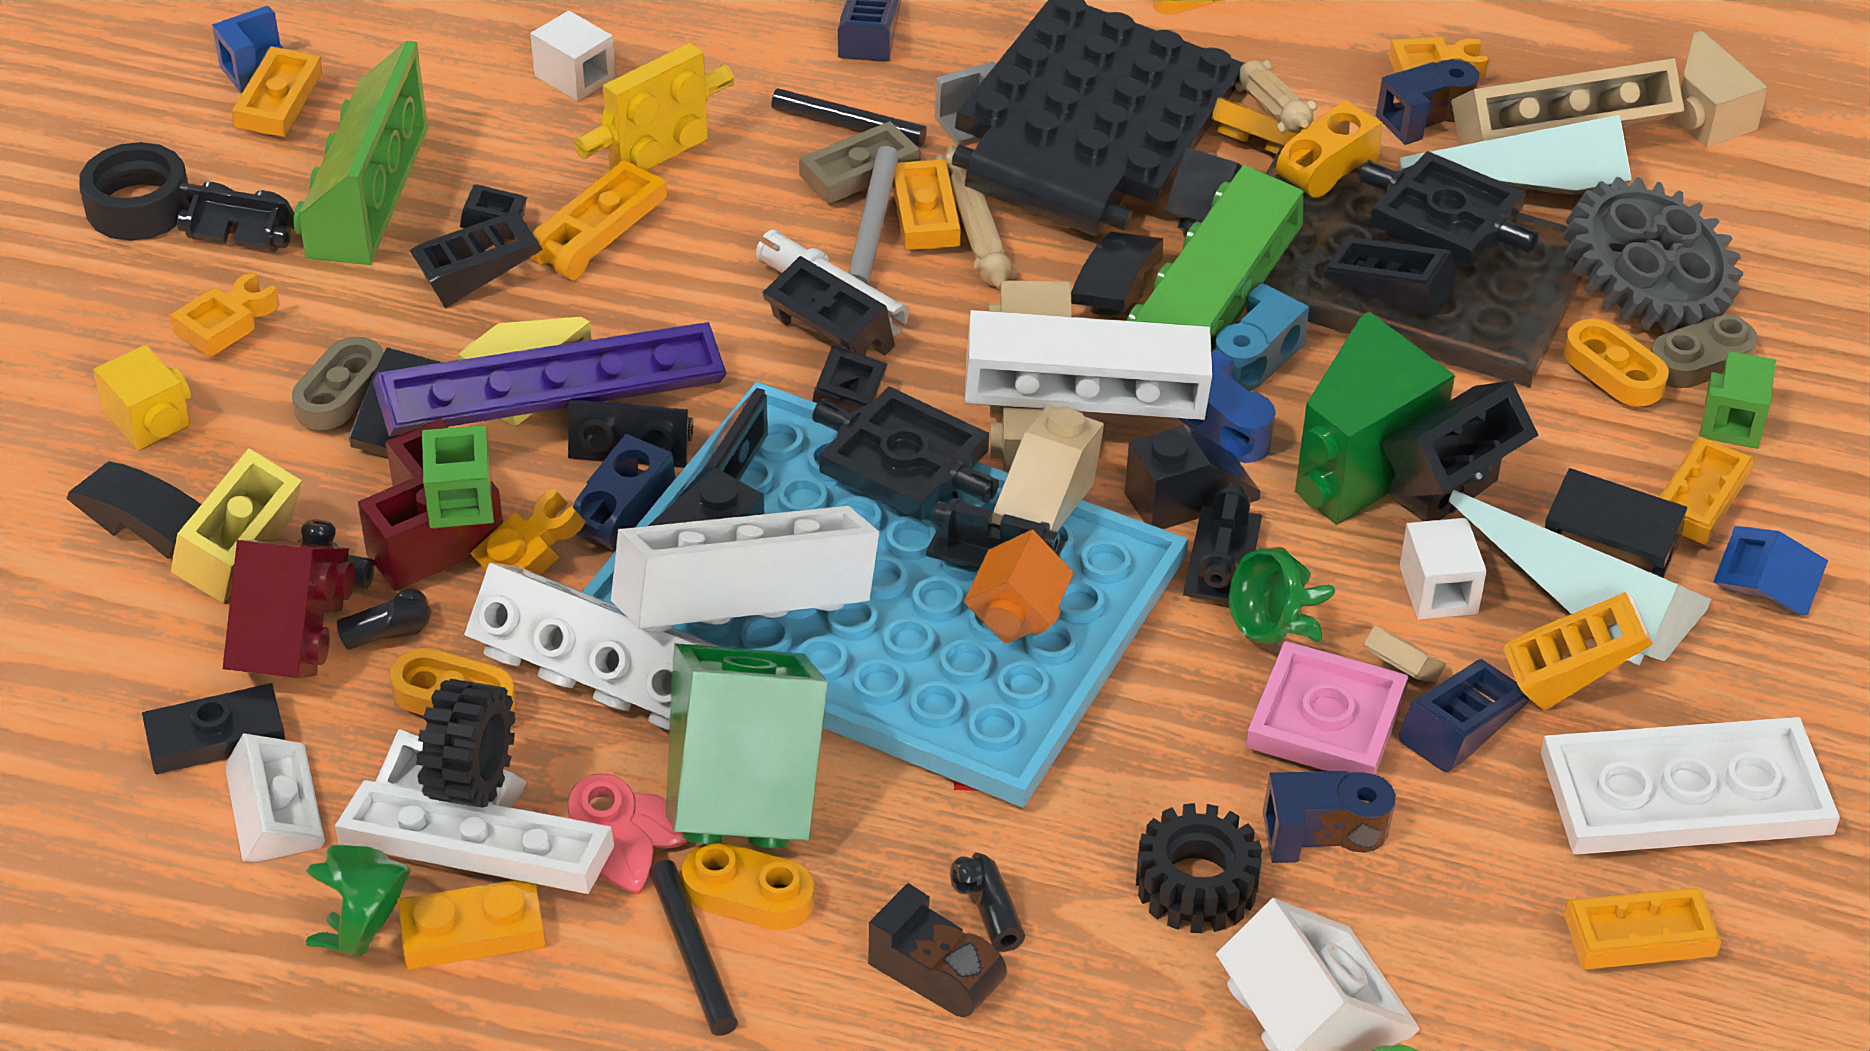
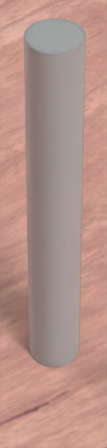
M882 146L877 150L848 272L868 285L899 157L898 151L890 146Z

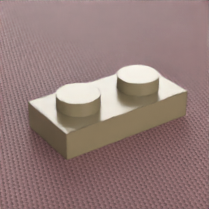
M889 121L800 157L799 176L830 204L869 188L877 150L880 147L890 146L895 148L899 153L897 163L920 161V149Z

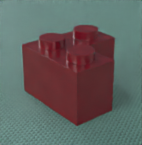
M441 418L386 441L393 487L358 501L366 555L374 560V565L394 592L472 558L473 556L470 553L503 523L499 489L491 481L494 523L430 528L423 483L422 430L448 428Z
M237 540L222 669L292 678L317 676L318 665L322 666L325 663L330 644L329 629L323 627L324 612L342 611L343 600H348L353 591L355 569L353 563L348 562L349 548L282 540Z

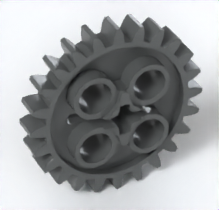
M1616 177L1610 186L1600 181L1593 192L1587 189L1566 220L1569 226L1562 237L1570 242V245L1564 252L1565 256L1579 260L1572 273L1577 276H1588L1591 280L1584 290L1587 293L1601 291L1605 295L1602 307L1606 309L1617 304L1622 308L1621 317L1625 322L1633 314L1640 316L1643 329L1647 331L1655 321L1659 322L1666 334L1672 332L1677 325L1683 328L1712 317L1724 315L1741 290L1737 283L1743 276V271L1734 267L1740 259V254L1726 250V247L1732 240L1731 235L1716 234L1714 231L1720 221L1717 218L1704 220L1699 215L1703 207L1701 203L1693 204L1690 207L1683 204L1684 196L1680 190L1672 197L1665 195L1661 182L1657 181L1652 190H1647L1640 177H1636L1630 187L1620 177Z

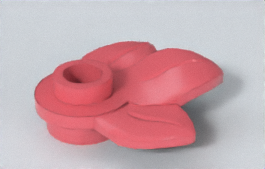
M603 773L593 774L580 780L570 792L568 798V819L611 827L615 846L600 874L611 884L627 892L639 894L643 890L651 869L653 848H674L687 842V840L682 838V832H674L666 816V800L655 794L633 793L629 785L619 777ZM596 797H608L614 802L612 807L605 811L595 810L589 805L590 801Z

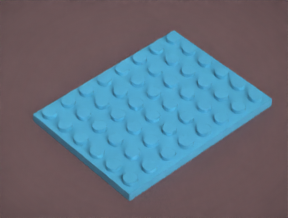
M756 381L636 527L648 526L679 499L680 492L727 420L756 388L764 389L767 395L768 436L739 481L764 494L765 514L850 506L879 531L870 601L844 604L841 609L834 611L808 608L788 611L786 615L776 618L750 615L734 617L729 622L718 625L692 622L676 624L672 627L721 647L805 654L828 681L822 728L1024 808L1186 558L1188 538L1081 500L1057 531L1060 532L1059 540L1065 541V546L1059 557L1074 572L1059 604L1061 613L1058 619L1047 631L1040 635L1034 636L1030 633L1004 644L964 603V599L979 570L926 556V550L939 527L932 523L935 507L922 521H919L820 473L819 454L837 437L838 432L813 421L812 414L817 403ZM977 462L972 469L999 481V487L993 500L990 499V503L985 504L961 490L953 491L941 500L942 502L949 503L952 498H956L962 503L994 511L1008 473ZM616 551L582 592L614 604L611 601Z

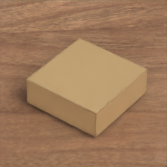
M1374 625L1364 643L1367 646V651L1410 676L1430 684L1431 682L1436 683L1447 664L1399 635Z

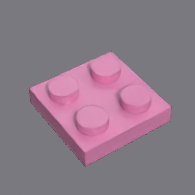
M1284 641L1248 728L1246 748L1325 771L1363 772L1376 775L1406 693L1409 675Z

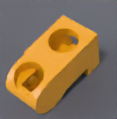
M1345 99L1310 123L1306 128H1303L1299 134L1294 136L1284 146L1277 159V174L1294 186L1302 189L1311 197H1321L1330 191L1340 178L1355 168L1361 172L1367 160H1372L1377 164L1380 163L1382 122ZM1350 122L1356 124L1359 127V129L1352 134H1349Z

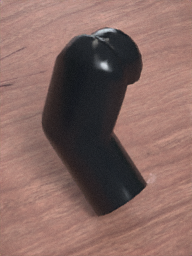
M407 589L399 592L391 601L339 619L337 621V630L346 649L350 650L381 638L417 634L429 623L432 612L428 606L426 596L421 591Z

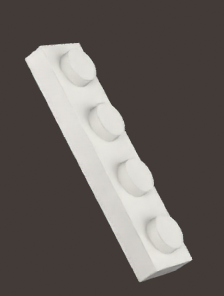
M368 780L362 782L335 825L339 845L366 846L383 851L387 855L589 894L615 846L610 826L489 803L487 807L481 808L432 800L424 796L421 790Z

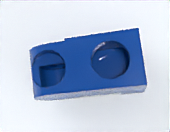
M1216 349L1211 352L1212 380L1205 420L1178 419L1196 433L1232 452L1239 462L1259 461L1268 455L1271 447L1276 413L1274 405L1265 396L1249 392L1231 377L1233 361Z

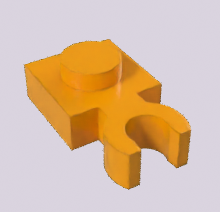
M1442 36L1391 39L1389 58L1395 73L1432 62L1437 63L1443 60L1454 59L1468 62L1476 67L1479 71L1480 79L1486 76L1488 57L1480 56L1482 43L1479 39H1462L1455 45H1446Z
M254 272L240 276L235 281L233 290L226 294L213 287L170 314L173 332L211 358L254 331L253 317L269 315L279 307L277 287L270 285L260 292L258 276Z
M551 488L538 498L534 505L533 514L526 521L515 511L470 554L486 571L490 562L519 566L541 575L560 558L550 547L557 540L569 539L576 535L586 521L572 506L567 508L562 515L555 518L568 502L555 488Z

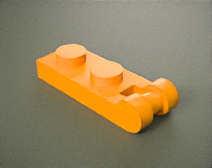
M622 160L532 232L543 250L528 259L540 265L550 263L554 265L555 271L570 280L580 278L586 270L590 259L667 198L666 180ZM565 240L569 241L565 245L562 244Z

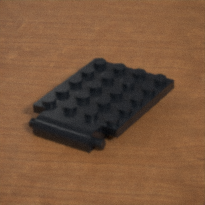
M1048 0L957 111L955 129L981 138L975 150L959 144L955 149L951 164L967 170L965 186L1096 237L1105 224L1125 231L1130 222L1132 210L1119 205L1128 194L1154 205L1158 203L1176 177L1185 148L1195 149L1214 121L1211 116L1217 98L1220 97L1228 100L1236 89L1235 85L1238 82L1240 68L1244 62L1231 58L1230 54L1222 49L1200 47L1184 41L1176 32L1154 30L1135 23L1133 18L1121 12L1108 13L1087 5L1084 0Z

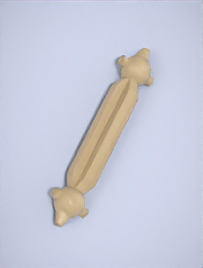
M1268 59L1263 63L1255 60L1244 63L1240 68L1238 82L1235 85L1236 90L1240 93L1245 89L1279 122L1276 127L1281 134L1287 130L1292 133H1300L1303 128H1306L1313 122V111L1318 108L1312 99L1307 103L1304 102L1270 71L1273 69V66Z
M951 145L947 148V153L945 155L939 154L936 160L946 159L954 201L975 256L974 268L979 270L980 277L985 283L1001 290V281L1015 280L1017 270L1012 268L1011 261L1004 255L1005 250L984 193L966 187L965 176L967 170L951 164L956 147Z

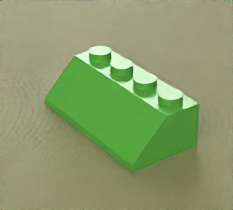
M405 41L365 74L359 80L351 100L343 102L340 124L337 131L328 135L323 162L320 167H314L310 178L309 193L304 202H298L295 209L294 230L297 235H302L306 259L363 265L372 264L428 130L417 41Z

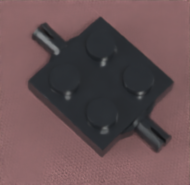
M1427 151L1414 165L1397 172L1374 163L1372 160H1367V163L1365 162L1359 175L1360 182L1367 183L1386 192L1372 207L1371 226L1417 246L1451 251L1453 261L1469 268L1488 246L1496 242H1504L1530 254L1538 241V231L1512 221L1523 209L1526 192Z
M888 386L872 403L859 408L857 411L851 412L830 402L826 398H822L821 403L818 402L812 414L813 421L838 432L837 437L819 454V472L919 521H922L939 501L953 491L961 490L985 504L990 503V499L993 500L999 487L997 479L972 469L989 451V433Z

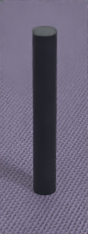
M780 88L774 91L771 106L773 109L861 132L890 121L916 146L921 147L926 138L927 127L909 121Z
M671 860L659 861L651 867L650 876L711 1033L716 1036L729 1034L737 1027L738 1021L677 867Z

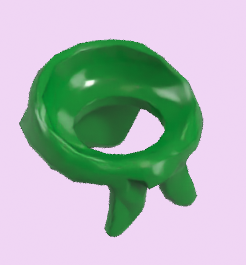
M1283 547L1260 548L1247 553L1234 572L1229 593L1231 616L1238 629L1248 639L1258 644L1278 645L1287 633L1305 636L1315 642H1319L1322 639L1319 622L1314 617L1302 614L1301 608L1318 605L1329 600L1334 595L1335 588L1332 585H1322L1304 589L1311 576L1310 571L1290 555Z
M332 845L327 848L326 862L311 864L306 871L316 880L338 891L343 897L341 915L331 912L326 919L328 924L339 933L319 932L313 934L306 939V945L335 950L355 958L367 952L374 936L384 926L401 896L404 884L411 870L407 865L390 860L383 851L371 847Z

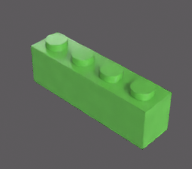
M1243 164L1230 183L1225 181L1220 185L1213 198L1211 211L1202 223L1195 222L1191 226L1185 237L1182 252L1173 264L1167 262L1161 268L1154 284L1153 293L1144 305L1139 303L1132 309L1127 321L1210 327L1211 352L1214 351L1216 336L1219 331L1228 325L1235 324L1247 307L1248 294L1261 282H1264L1302 227L1303 190Z

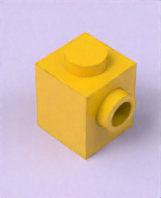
M146 344L93 369L103 413L138 451L191 426L186 401L191 399V392L186 379L176 367L169 369Z

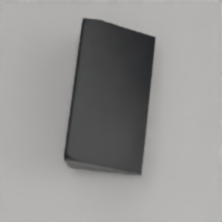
M756 388L727 420L678 498L684 495L714 468L737 480L741 479L768 436L767 395L764 389Z

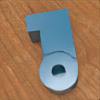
M1262 282L1248 294L1246 316L1241 319L1239 324L1224 327L1216 336L1215 350H1220L1233 361L1231 377L1248 391L1254 390L1267 380L1305 345L1309 306Z

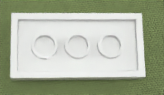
M1800 717L1544 736L1541 756L1573 855L1834 835L1840 819Z

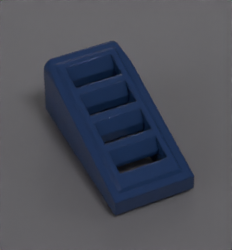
M846 0L838 27V57L890 61L901 0Z
M1479 659L1412 701L1399 732V739L1405 746L1440 770L1449 772L1464 762L1528 703L1529 698L1520 690L1515 680L1483 659ZM1473 688L1477 689V690L1480 691L1481 693H1483V694H1485L1486 696H1488L1489 698L1493 699L1495 702H1492L1491 700H1489L1488 698H1486L1485 696H1483L1482 694H1480L1479 692H1477V691L1474 690Z

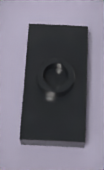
M272 683L142 712L155 775L229 758L243 733L286 740Z

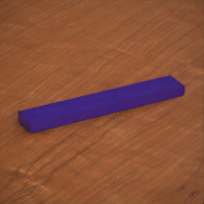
M705 322L377 372L373 385L389 436L407 433L440 418L447 427L567 408L569 407V400L604 402L720 383L727 373L710 323Z

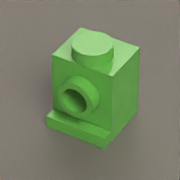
M1728 351L1723 374L1712 372L1705 399L1706 408L1699 432L1700 437L1755 449L1759 448L1770 408L1776 359Z
M486 425L422 430L423 483L430 528L494 523L491 467Z

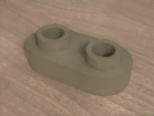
M1722 315L1659 336L1654 341L1651 352L1660 357L1668 367L1669 375L1666 385L1676 388H1689L1709 381L1712 372L1723 374L1728 351L1754 355L1758 336L1754 328L1743 319L1734 315Z
M365 337L345 338L331 345L292 390L296 419L303 426L315 430H331L347 422L362 404L370 381L383 355L382 347L376 341Z

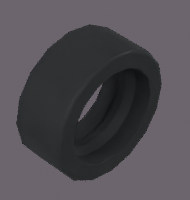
M136 142L111 147L101 151L87 161L79 174V188L86 218L96 231L110 238L131 241L149 239L161 235L177 226V218L181 209L189 210L190 207L188 199L180 188L181 183H188L185 164L175 151L160 144ZM151 184L161 186L156 191L140 197L119 198L110 196L117 190L131 185Z

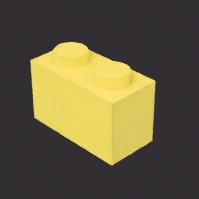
M248 448L178 532L170 572L224 604L231 595L237 540H275L293 518L302 480Z

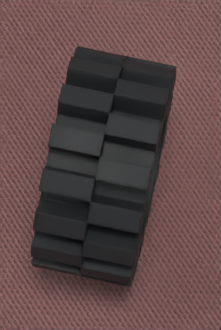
M450 679V681L444 680L440 684V690L434 691L431 696L433 708L426 707L423 716L427 722L426 729H420L418 742H423L422 751L417 753L416 765L423 767L417 777L418 783L423 785L422 793L424 796L432 800L481 808L487 807L488 801L493 802L497 797L496 787L502 788L505 781L503 768L510 765L512 756L508 755L509 745H514L515 733L510 732V727L515 723V712L510 711L513 700L511 696L507 695L508 690L505 687Z
M1195 803L1183 804L1182 816H1178L1173 807L1162 811L1161 822L1153 818L1147 824L1146 834L1142 833L1139 841L1136 886H1139L1138 896L1142 904L1150 902L1149 913L1153 917L1159 919L1167 912V926L1178 930L1182 920L1191 922L1190 933H1202L1204 922H1211L1213 931L1217 932L1226 928L1227 916L1234 924H1237L1244 919L1245 908L1251 911L1255 903L1256 893L1258 892L1262 847L1260 840L1254 841L1255 831L1249 823L1238 829L1240 816L1234 812L1229 811L1224 819L1217 817L1219 806L1207 804L1206 814L1196 813ZM1199 858L1217 864L1224 872L1211 877H1194L1181 872L1173 864L1184 859Z

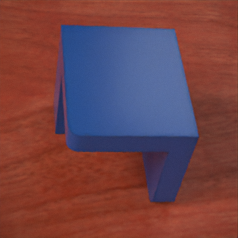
M264 6L212 24L219 66L241 94L269 48L272 46L284 49L280 44L276 15L270 6Z
M1734 526L1713 583L1729 592L1766 597L1793 614L1805 616L1810 610L1828 560L1780 531Z

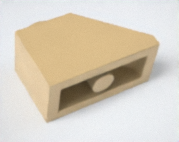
M1702 30L1693 33L1681 85L1684 111L1675 114L1674 119L1706 148L1758 130L1768 87Z
M1047 405L1023 435L994 508L992 523L1000 525L1004 514L1038 523L1044 521L1050 524V530L1058 531L1094 484L1104 423L1084 417L1081 412L1072 408H1056Z

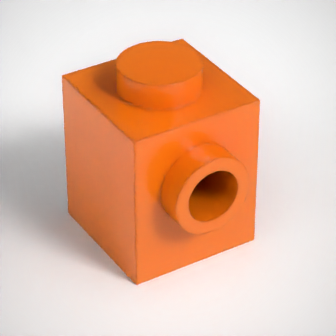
M1032 529L988 550L964 599V603L1004 644L1030 633L1034 636L1040 635L1047 631L1058 619L1061 613L1059 604L1074 572Z

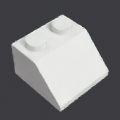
M1272 898L1216 953V956L1231 977L1227 981L1230 992L1245 1008L1254 1012L1265 1029L1261 1037L1269 1051H1372L1379 1046H1392L1408 1040L1420 1030L1418 1024L1352 929L1332 919Z

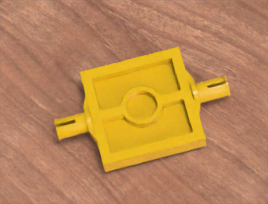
M690 42L604 84V111L599 127L573 139L575 151L582 159H587L589 156L606 148L608 150L609 171L622 160L648 170L708 139L707 100L711 95L733 86L734 76L727 65L722 64L705 74L704 52Z

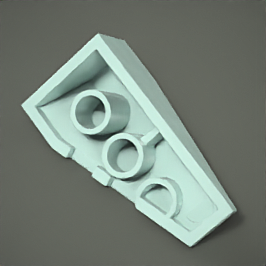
M1620 115L1431 151L1436 155L1519 189L1577 195L1585 193L1587 189L1593 192L1600 181L1610 186L1616 177H1620L1626 184L1632 180ZM1425 153L1400 157V171L1414 165Z
M1453 490L1449 502L1571 614L1627 592L1632 597L1653 643L1647 649L1627 660L1634 664L1640 665L1644 655L1665 662L1707 611L1712 600L1456 490ZM1617 622L1607 627L1612 639L1623 636Z

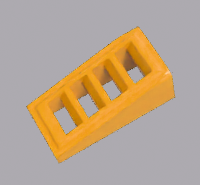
M1624 592L1522 634L1503 645V650L1520 690L1545 712L1647 649L1653 643L1632 597L1627 592ZM1617 622L1623 636L1612 639L1607 627ZM1594 637L1597 646L1588 649L1585 641ZM1570 651L1572 656L1563 660L1562 655Z

